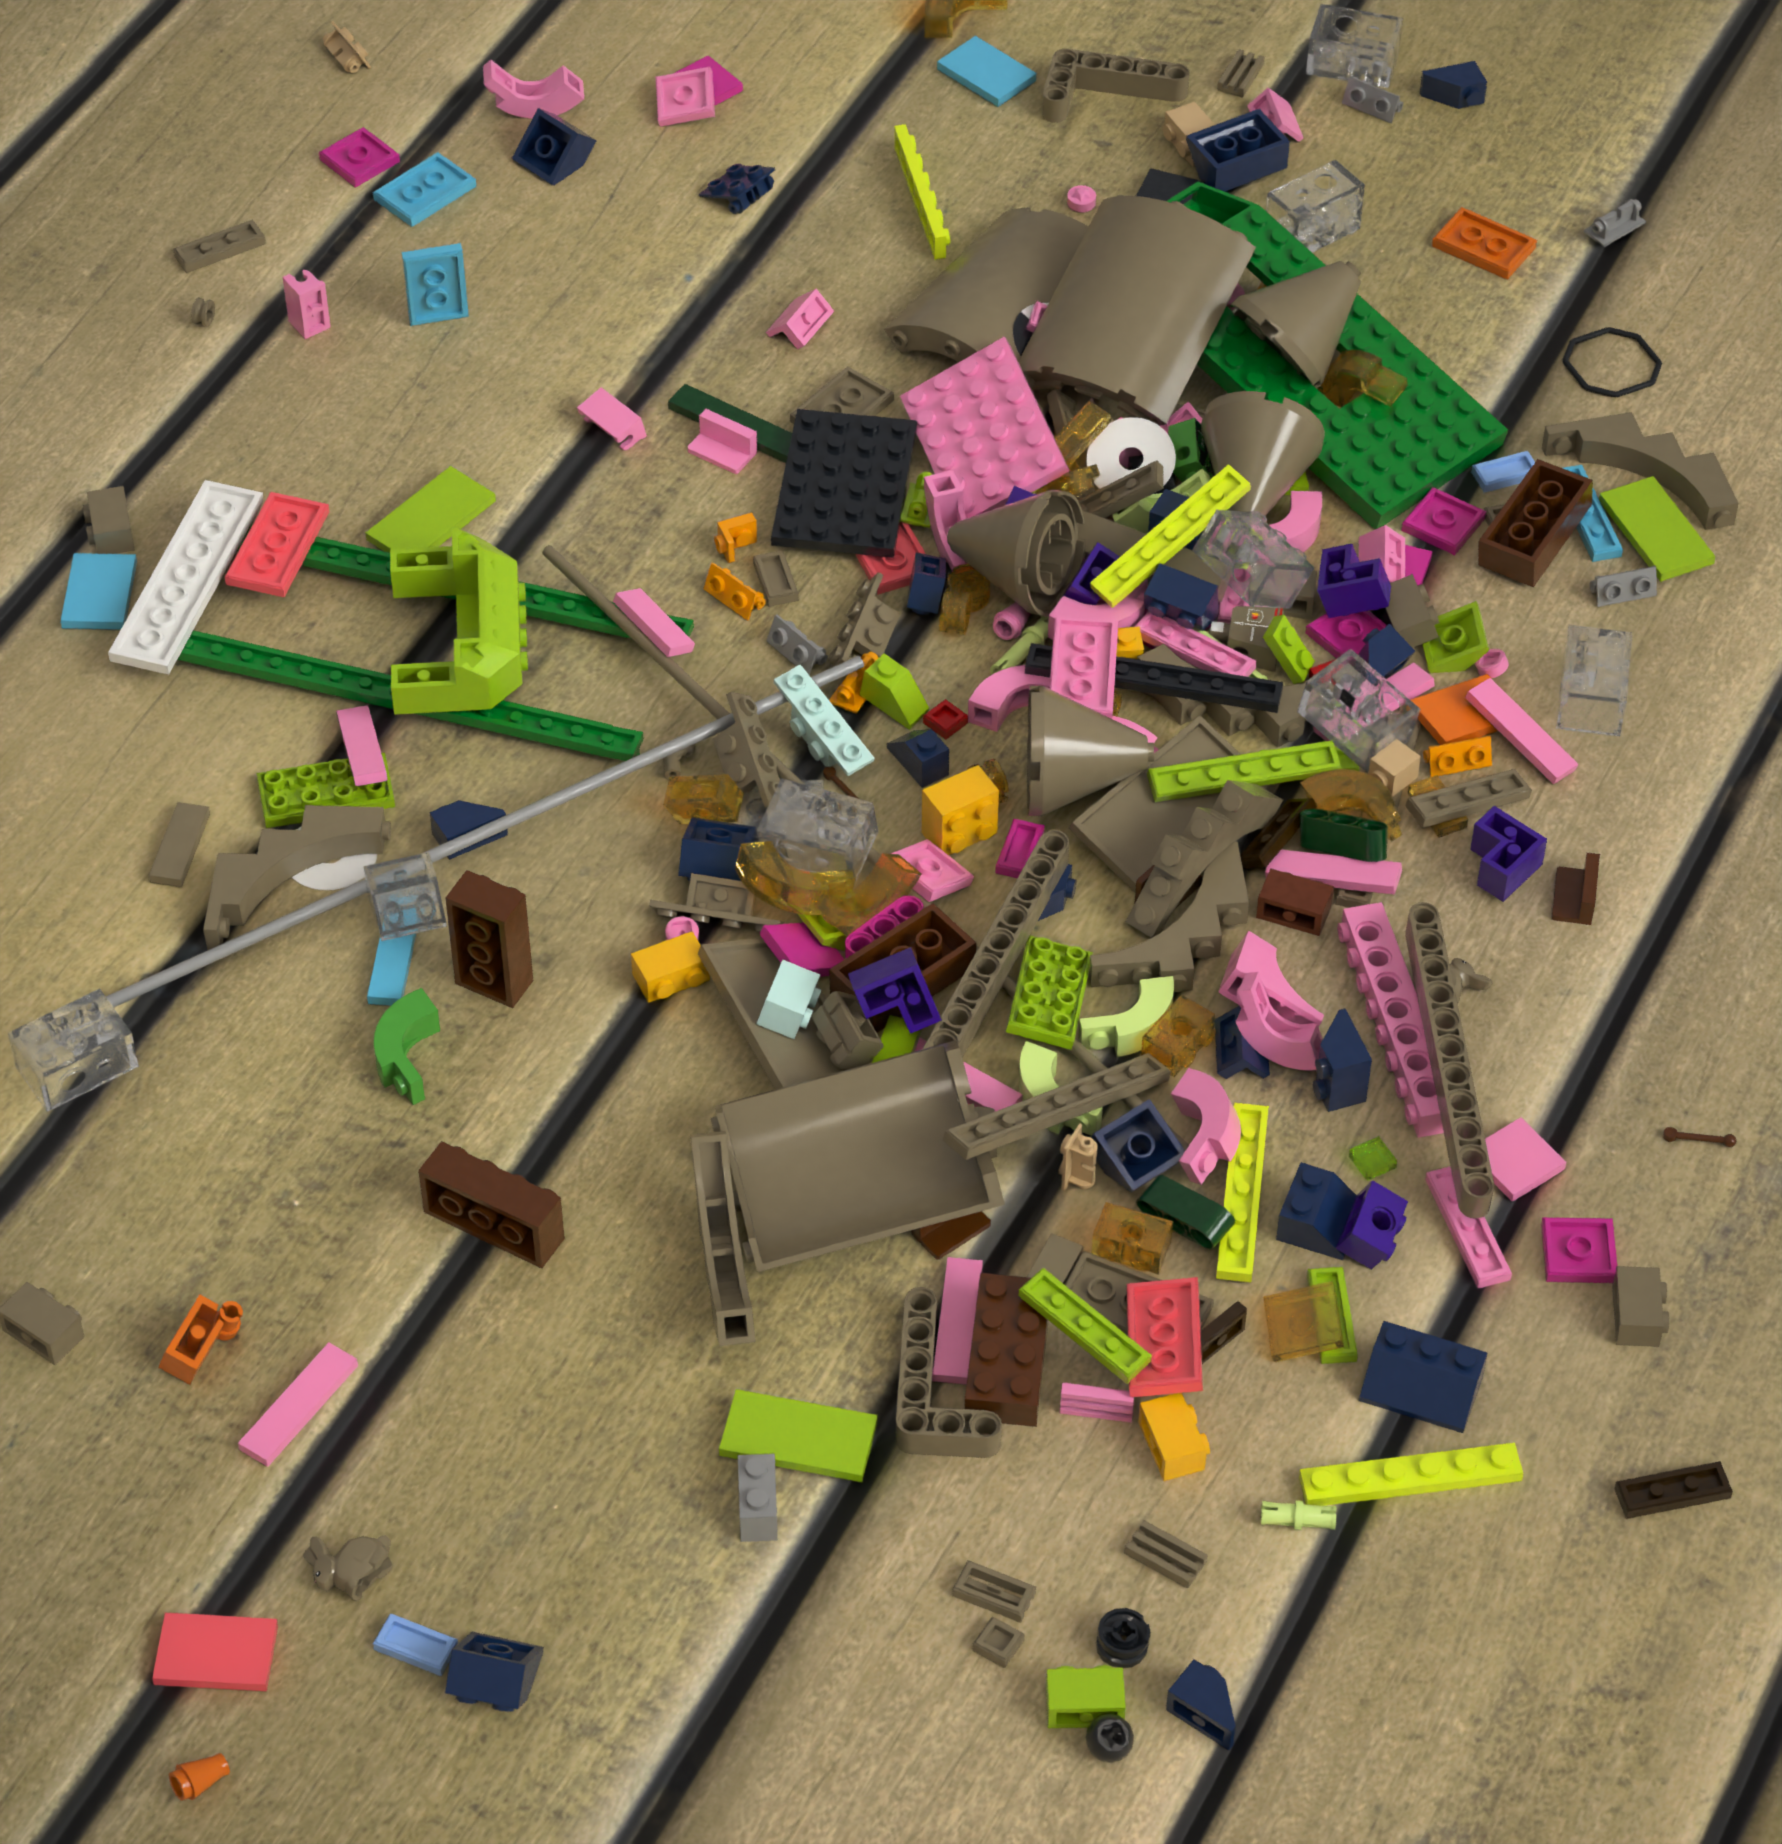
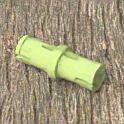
M1295 1500V1504L1262 1501L1261 1525L1294 1526V1530H1302V1527L1335 1530L1336 1506L1303 1504L1301 1500Z

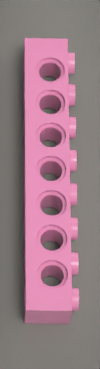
M1380 902L1343 909L1342 923L1337 925L1339 940L1341 943L1345 942L1348 948V964L1350 968H1355L1356 983L1359 993L1365 994L1368 1018L1370 1020L1374 1019L1376 1024L1375 1034L1377 1042L1380 1046L1384 1045L1386 1066L1389 1072H1394L1395 1090L1398 1098L1404 1099L1407 1123L1414 1126L1418 1138L1444 1133L1416 990L1384 906Z

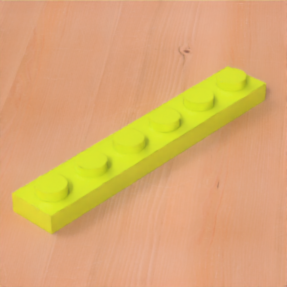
M906 124L894 126V149L935 260L946 258V246L950 245L948 228H943L941 209H936L934 190H929L928 173L922 171L923 161L921 154H916L914 135H909Z
M1228 464L1091 581V589L1109 606L1115 607L1150 577L1160 563L1165 564L1251 490L1250 483Z
M1234 1103V1108L1240 1120L1241 1135L1236 1153L1231 1162L1228 1161L1224 1208L1232 1214L1235 1224L1220 1240L1216 1279L1251 1283L1269 1106Z
M1515 1443L1300 1469L1299 1473L1305 1504L1320 1506L1522 1481L1523 1470Z

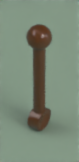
M831 766L824 768L823 777L826 780H832L855 803L857 811H866L868 808L867 802L863 799L860 800L836 776V769Z
M1667 1127L1663 1133V1138L1668 1142H1673L1676 1139L1724 1143L1726 1147H1733L1737 1142L1736 1137L1732 1134H1727L1723 1137L1677 1132L1673 1127Z

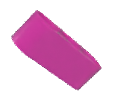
M902 896L849 934L845 941V959L923 909L921 900L915 896Z

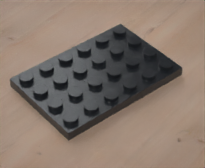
M797 409L771 534V546L894 558L916 439L917 420Z

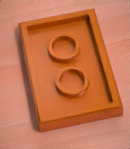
M1463 207L1456 212L1432 239V247L1507 280L1537 246L1536 239Z
M1488 674L1411 699L1408 705V709L1439 745L1474 739L1475 737H1482L1498 731L1465 698L1469 690L1491 678Z

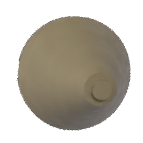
M1338 261L1238 296L1230 304V307H1235L1232 313L1240 317L1257 337L1263 341L1265 340L1294 367L1293 369L1299 376L1302 374L1318 389L1324 382L1361 284L1358 278L1361 273L1350 261L1346 264Z
M1240 391L1219 396L1207 405L1201 423L1202 435L1214 474H1218L1229 464L1251 485V490L1226 511L1229 521L1236 528L1242 530L1255 527L1262 521L1317 459L1322 451L1325 437L1322 423L1309 409L1285 397L1282 404L1264 400L1266 392Z
M1049 490L956 522L948 531L947 542L956 555L1028 613L1049 617L1052 612L1051 610L1058 604L1083 563L1086 540L1078 539V523L1084 524L1085 520L1081 505L1073 494L1065 491Z
M1045 686L1029 687L1027 740L1028 816H1044L1147 769L1148 762H1154V743H1149L1146 735Z

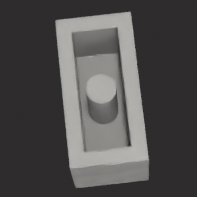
M775 1454L738 1455L741 1542L777 1541Z

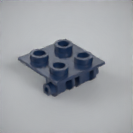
M734 164L727 168L723 176L709 182L708 187L699 194V197L728 199L730 203L728 205L729 210L733 214L742 213L773 188L774 179L770 174L775 171V167Z

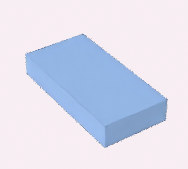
M1528 451L1472 465L1471 473L1483 492L1486 493L1520 484L1535 461Z
M390 1613L373 1642V1647L375 1651L442 1676L450 1662L452 1649L458 1644V1639Z

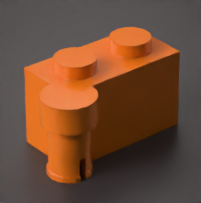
M199 1295L166 1349L158 1368L190 1385L216 1340H230L237 1335L241 1325L240 1317L243 1315L241 1305L234 1301H227L217 1311V1303Z

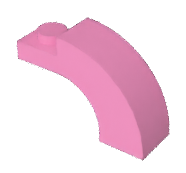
M951 470L924 477L929 521L941 558H946V562H948L953 575L975 570L956 555L947 542L949 529L956 522L966 519L963 489L954 471Z
M1259 971L1246 973L1241 986L1237 989V1000L1241 1011L1237 1017L1236 1024L1242 1036L1258 1053L1276 1064L1297 1070H1316L1315 1061L1319 1059L1320 1044L1323 1040L1318 1024H1298L1280 1016L1269 1002Z

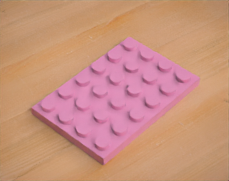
M1005 336L900 396L910 420H917L916 433L934 473L954 471L963 489L966 519L1005 506L1014 486L1032 493L1070 471Z

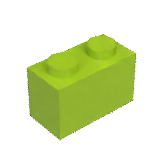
M1099 1665L1094 1668H1074L1071 1666H1060L1056 1669H1047L1046 1702L1048 1728H1088L1093 1719L1110 1713L1125 1719L1126 1704L1123 1667L1113 1668L1108 1665Z

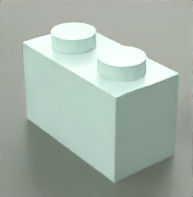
M782 960L763 1005L757 1025L795 1039L799 1027L806 1029L813 1010L807 1007L814 1009L821 993V989L816 988L820 974Z

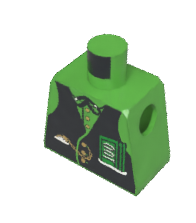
M1192 418L1168 426V435L1173 442L1176 454L1173 473L1182 483L1201 469L1205 470L1212 479L1215 474L1202 435L1201 424L1198 420Z

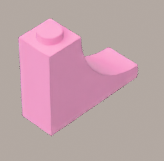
M1248 931L1231 954L1218 992L1238 1004L1237 989L1241 986L1245 974L1259 971L1269 1002L1280 1016L1294 1023H1317L1319 1026L1324 1015L1303 1000L1286 981L1277 963V948Z

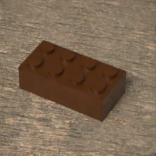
M1537 459L1479 539L1478 566L1534 588L1592 506L1593 480Z
M466 870L445 897L455 984L514 1008L534 981L526 894L521 893L516 888L507 887L492 881L485 875H478Z
M932 903L829 969L830 994L840 991L856 996L848 976L849 973L911 947L929 991L934 996L963 977L976 954L977 942ZM898 1006L869 1018L876 1032L885 1028L890 1015L902 1017Z
M441 1141L418 1170L424 1213L541 1269L565 1239L561 1197L548 1188L542 1189L528 1182L518 1174H510L498 1168L491 1161L481 1160L468 1154L467 1151L459 1146L453 1147Z
M980 1273L965 1393V1409L994 1412L1000 1417L1002 1424L1037 1427L1049 1320L1018 1296L1019 1289L1031 1278Z

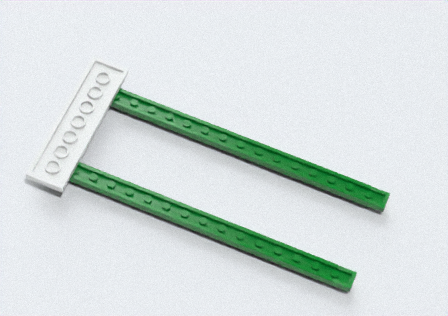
M205 480L108 652L109 660L168 675L176 661L180 660L394 709L391 675L194 631L197 622L236 551H239L253 525V520L264 502L262 492ZM316 537L302 563V566L392 585L389 552ZM525 583L526 601H521L520 605H526L527 616L632 639L587 596ZM456 595L441 596L456 600ZM668 615L690 638L694 628V620ZM504 700L488 710L414 713L623 761L640 755V746L644 740L643 732L615 727L602 722Z

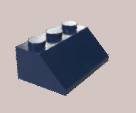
M1260 109L1186 136V142L1199 179L1204 181L1206 185L1224 192L1288 167L1290 141Z
M1383 1321L1373 1347L1359 1401L1464 1433L1483 1379L1488 1352Z

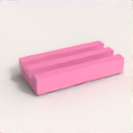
M1062 1383L1060 1414L1132 1423L1134 1397H1130L1129 1391Z

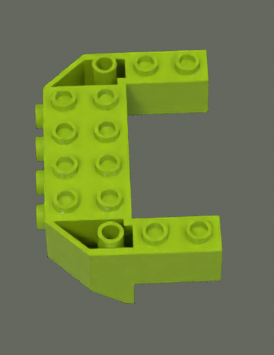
M452 528V546L390 549L393 598L456 595L457 639H454V661L391 665V692L394 715L492 709L523 684L522 671H528L527 651L522 652L521 648L527 647V629L521 628V624H527L526 605H520L521 601H526L525 582L519 583L517 561L486 540L459 528Z

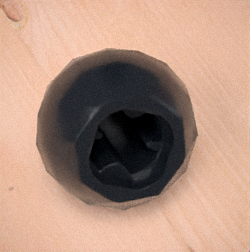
M1111 1713L1103 1714L1093 1719L1088 1726L1086 1742L1090 1752L1097 1759L1109 1763L1118 1762L1127 1757L1132 1750L1134 1734L1130 1724L1121 1716Z

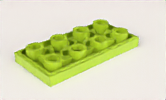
M450 466L365 532L366 540L382 551L389 553L390 549L439 547L452 537V528L462 529L496 502L495 493Z
M1654 476L1600 493L1599 501L1648 567L1656 566V577L1660 582L1714 564L1716 557Z
M385 752L381 754L386 768L387 781L355 786L348 758L256 773L266 828L302 823L305 805L384 807V809L395 807Z
M1030 935L1025 944L1006 1032L1072 1050L1090 969V955L1093 952L1083 950L1078 946H1068L1053 942L1044 937L1038 938Z
M736 1389L719 1446V1456L738 1459V1455L775 1454L776 1467L862 1482L878 1422V1415Z

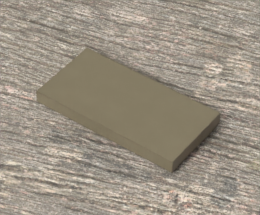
M1083 1251L1065 1285L1128 1336L1127 1284L1161 1280ZM1199 1294L1202 1330L1213 1308L1214 1299Z

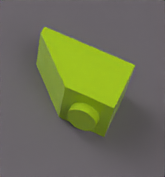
M885 653L865 670L859 695L910 730L923 718V715L929 712V706L910 671Z

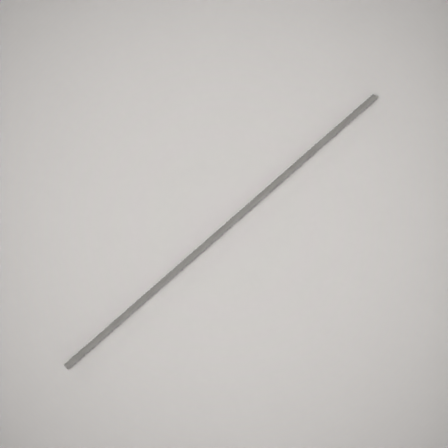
M856 656L811 678L818 687H821L863 668L864 663L860 656ZM781 691L755 702L757 715L788 702V700ZM730 713L64 1015V1019L69 1028L89 1019L88 1012L91 1009H98L100 1014L718 734L735 723L733 714Z

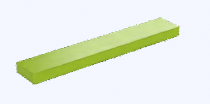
M1331 740L1148 769L1147 777L1154 801L1162 802L1219 793L1222 791L1227 780L1264 786L1339 774L1342 767L1334 742Z

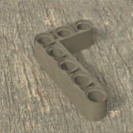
M1060 49L1053 55L1043 90V118L1052 123L1064 121L1068 116L1075 89L1172 102L1183 101L1188 96L1189 69L1185 65L1073 49Z
M915 1287L906 1294L904 1300L896 1413L897 1446L901 1451L908 1454L973 1458L992 1457L1001 1448L1002 1422L997 1414L987 1410L931 1407L937 1299L932 1290L925 1287Z

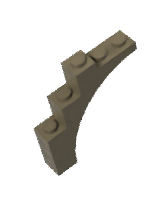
M1164 644L1137 657V660L1197 669L1179 658ZM1341 671L1321 680L1299 685L1283 686L1278 713L1154 694V698L1180 726L1195 720L1199 715L1202 716L1207 713L1228 736L1247 730L1251 725L1256 724L1278 748L1288 742L1297 740L1303 735L1306 721H1311L1319 714L1331 708H1337L1347 701V696L1338 694V688L1341 679L1348 677Z
M1227 780L1212 809L1196 807L1182 836L1165 835L1151 862L1155 866L1125 922L1151 938L1160 934L1184 894L1206 867L1230 844L1245 834L1257 829H1263L1276 814L1283 799L1257 784Z
M1238 842L1230 844L1203 871L1202 884L1194 901L1183 915L1166 930L1141 944L1120 951L1090 955L1089 979L1091 987L1139 984L1141 979L1173 976L1174 992L1193 990V959L1220 957L1222 940L1220 925L1247 924L1249 898Z
M726 1131L692 1134L690 1138L699 1232L703 1243L706 1279L710 1289L713 1325L719 1346L756 1342L753 1311L746 1283L736 1219Z

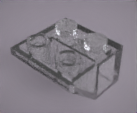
M429 852L363 866L367 894L381 941L447 927L438 881Z

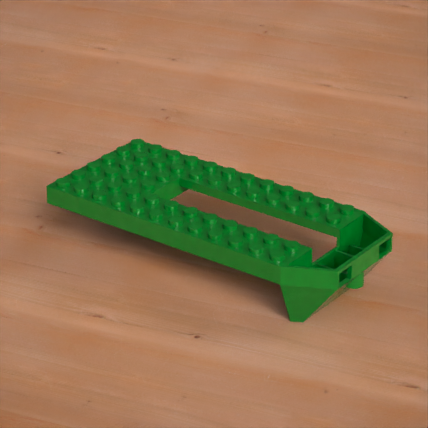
M1196 182L1166 201L1170 203L1172 201L1180 202L1193 193L1192 199L1183 204L1186 208L1203 214L1233 231L1243 233L1247 237V241L1256 247L1246 268L1266 286L1326 266L1256 203L1200 182ZM1356 294L1336 350L1373 382L1375 386L1340 409L1302 374L1299 376L1288 361L1265 340L1263 341L1257 337L1240 317L1232 313L1228 306H1226L1197 363L1227 393L1240 391L1266 392L1264 400L1282 404L1285 397L1303 405L1314 413L1323 425L1325 437L1322 451L1309 466V469L1374 529L1384 526L1421 501L1432 487L1439 489L1501 447L1508 432V429L1359 294Z

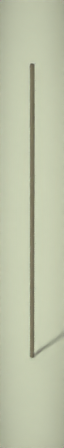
M551 545L544 548L542 554L715 718L719 719L730 714L674 660L667 657L624 613ZM771 753L776 761V770L779 778L816 813L817 806L825 804L828 807L830 816L827 823L904 896H915L923 903V909L932 904L883 866L884 858L856 831L850 830L848 824ZM1008 975L1002 988L1011 997H1014L1017 983ZM1075 1038L1072 1050H1068L1093 1074L1108 1069ZM1135 1094L1121 1099L1131 1110L1144 1103ZM1169 1126L1186 1151L1189 1144Z

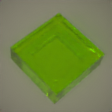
M1379 1136L1349 1150V1158L1367 1181L1397 1168L1398 1160Z

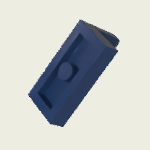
M1237 1006L1214 1020L1217 1074L1228 1079L1243 1069L1248 1068L1264 1079L1270 1075L1269 1059L1258 1053L1242 1036L1236 1024L1237 1017L1241 1011V1007Z

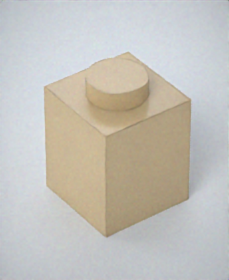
M1395 739L1370 759L1368 781L1376 789L1383 791L1392 798L1418 778L1421 756L1398 739Z

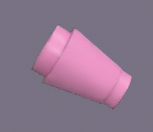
M1015 602L995 615L993 622L994 632L1004 640L1017 638L1031 614Z

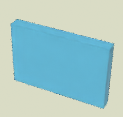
M977 36L972 37L937 61V69L997 107L1033 84L1037 78L1036 72Z
M437 152L374 191L373 197L377 203L413 227L475 188L476 178Z
M461 243L402 252L410 326L469 317Z
M74 553L61 616L62 628L121 630L127 620L137 565L136 554Z

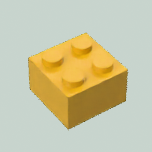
M979 765L922 790L921 833L947 855L959 853L964 848L977 842L985 841L998 833L999 790Z

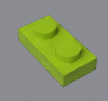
M1274 616L1263 639L1292 683H1302L1305 681L1309 669L1312 668L1315 660L1286 616Z

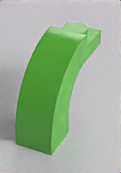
M422 988L403 996L393 1003L380 1018L374 1033L376 1066L382 1085L386 1088L394 1084L398 1093L401 1096L405 1094L412 1105L425 1100L423 1079L406 1055L417 1042L440 1031L438 1009Z

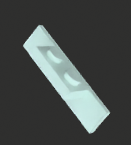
M801 664L774 679V684L792 705L790 726L793 732L798 737L802 736L807 742L809 751L815 760H821L825 767L833 766L837 763L847 776L874 762V756Z

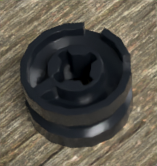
M1119 1608L1107 1612L1102 1617L1098 1626L1096 1648L1097 1653L1104 1662L1117 1668H1131L1139 1664L1146 1657L1151 1631L1149 1624H1146L1143 1615L1132 1609ZM1120 1635L1127 1636V1639L1121 1640Z

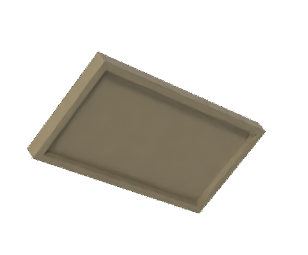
M1199 715L1154 753V762H1148L1147 769L1119 782L1075 819L1069 829L1135 892L1137 879L1153 866L1151 862L1165 835L1182 836L1196 807L1212 809L1221 793L1155 802L1147 777L1148 769L1241 754Z
M762 938L701 944L698 956L775 1089L845 1071L839 1069L831 1062L830 1055L832 1053L827 1044L818 1038L816 1034L818 1028L812 1017H810L806 1029L799 1027L795 1039L757 1025L763 1005L781 964ZM822 990L815 1008L807 1007L813 1010L812 1015L820 1006L824 1005L823 1002L826 1000V997Z

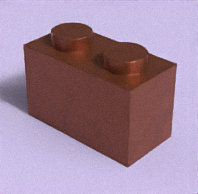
M1270 868L1258 896L1256 918L1320 936L1331 910L1334 886Z

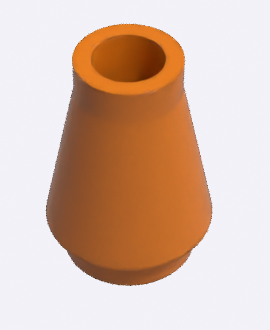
M218 1753L211 1757L176 1765L175 1770L169 1773V1781L175 1795L181 1801L188 1798L194 1800L219 1779L228 1775L230 1769L225 1757Z

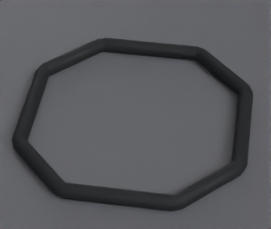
M1606 327L1573 338L1569 341L1562 359L1565 367L1583 389L1610 397H1620L1654 385L1662 366L1660 358L1639 334L1612 327ZM1611 333L1636 339L1656 365L1649 381L1615 392L1588 385L1568 360L1575 344Z

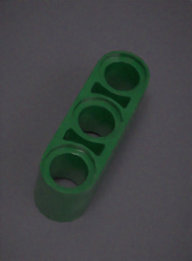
M1306 809L1300 813V846L1368 862L1383 861L1387 858L1388 826L1386 823L1323 809Z
M1158 1175L1136 1200L1138 1208L1147 1217L1209 1250H1213L1235 1224L1234 1217L1226 1208L1164 1175Z

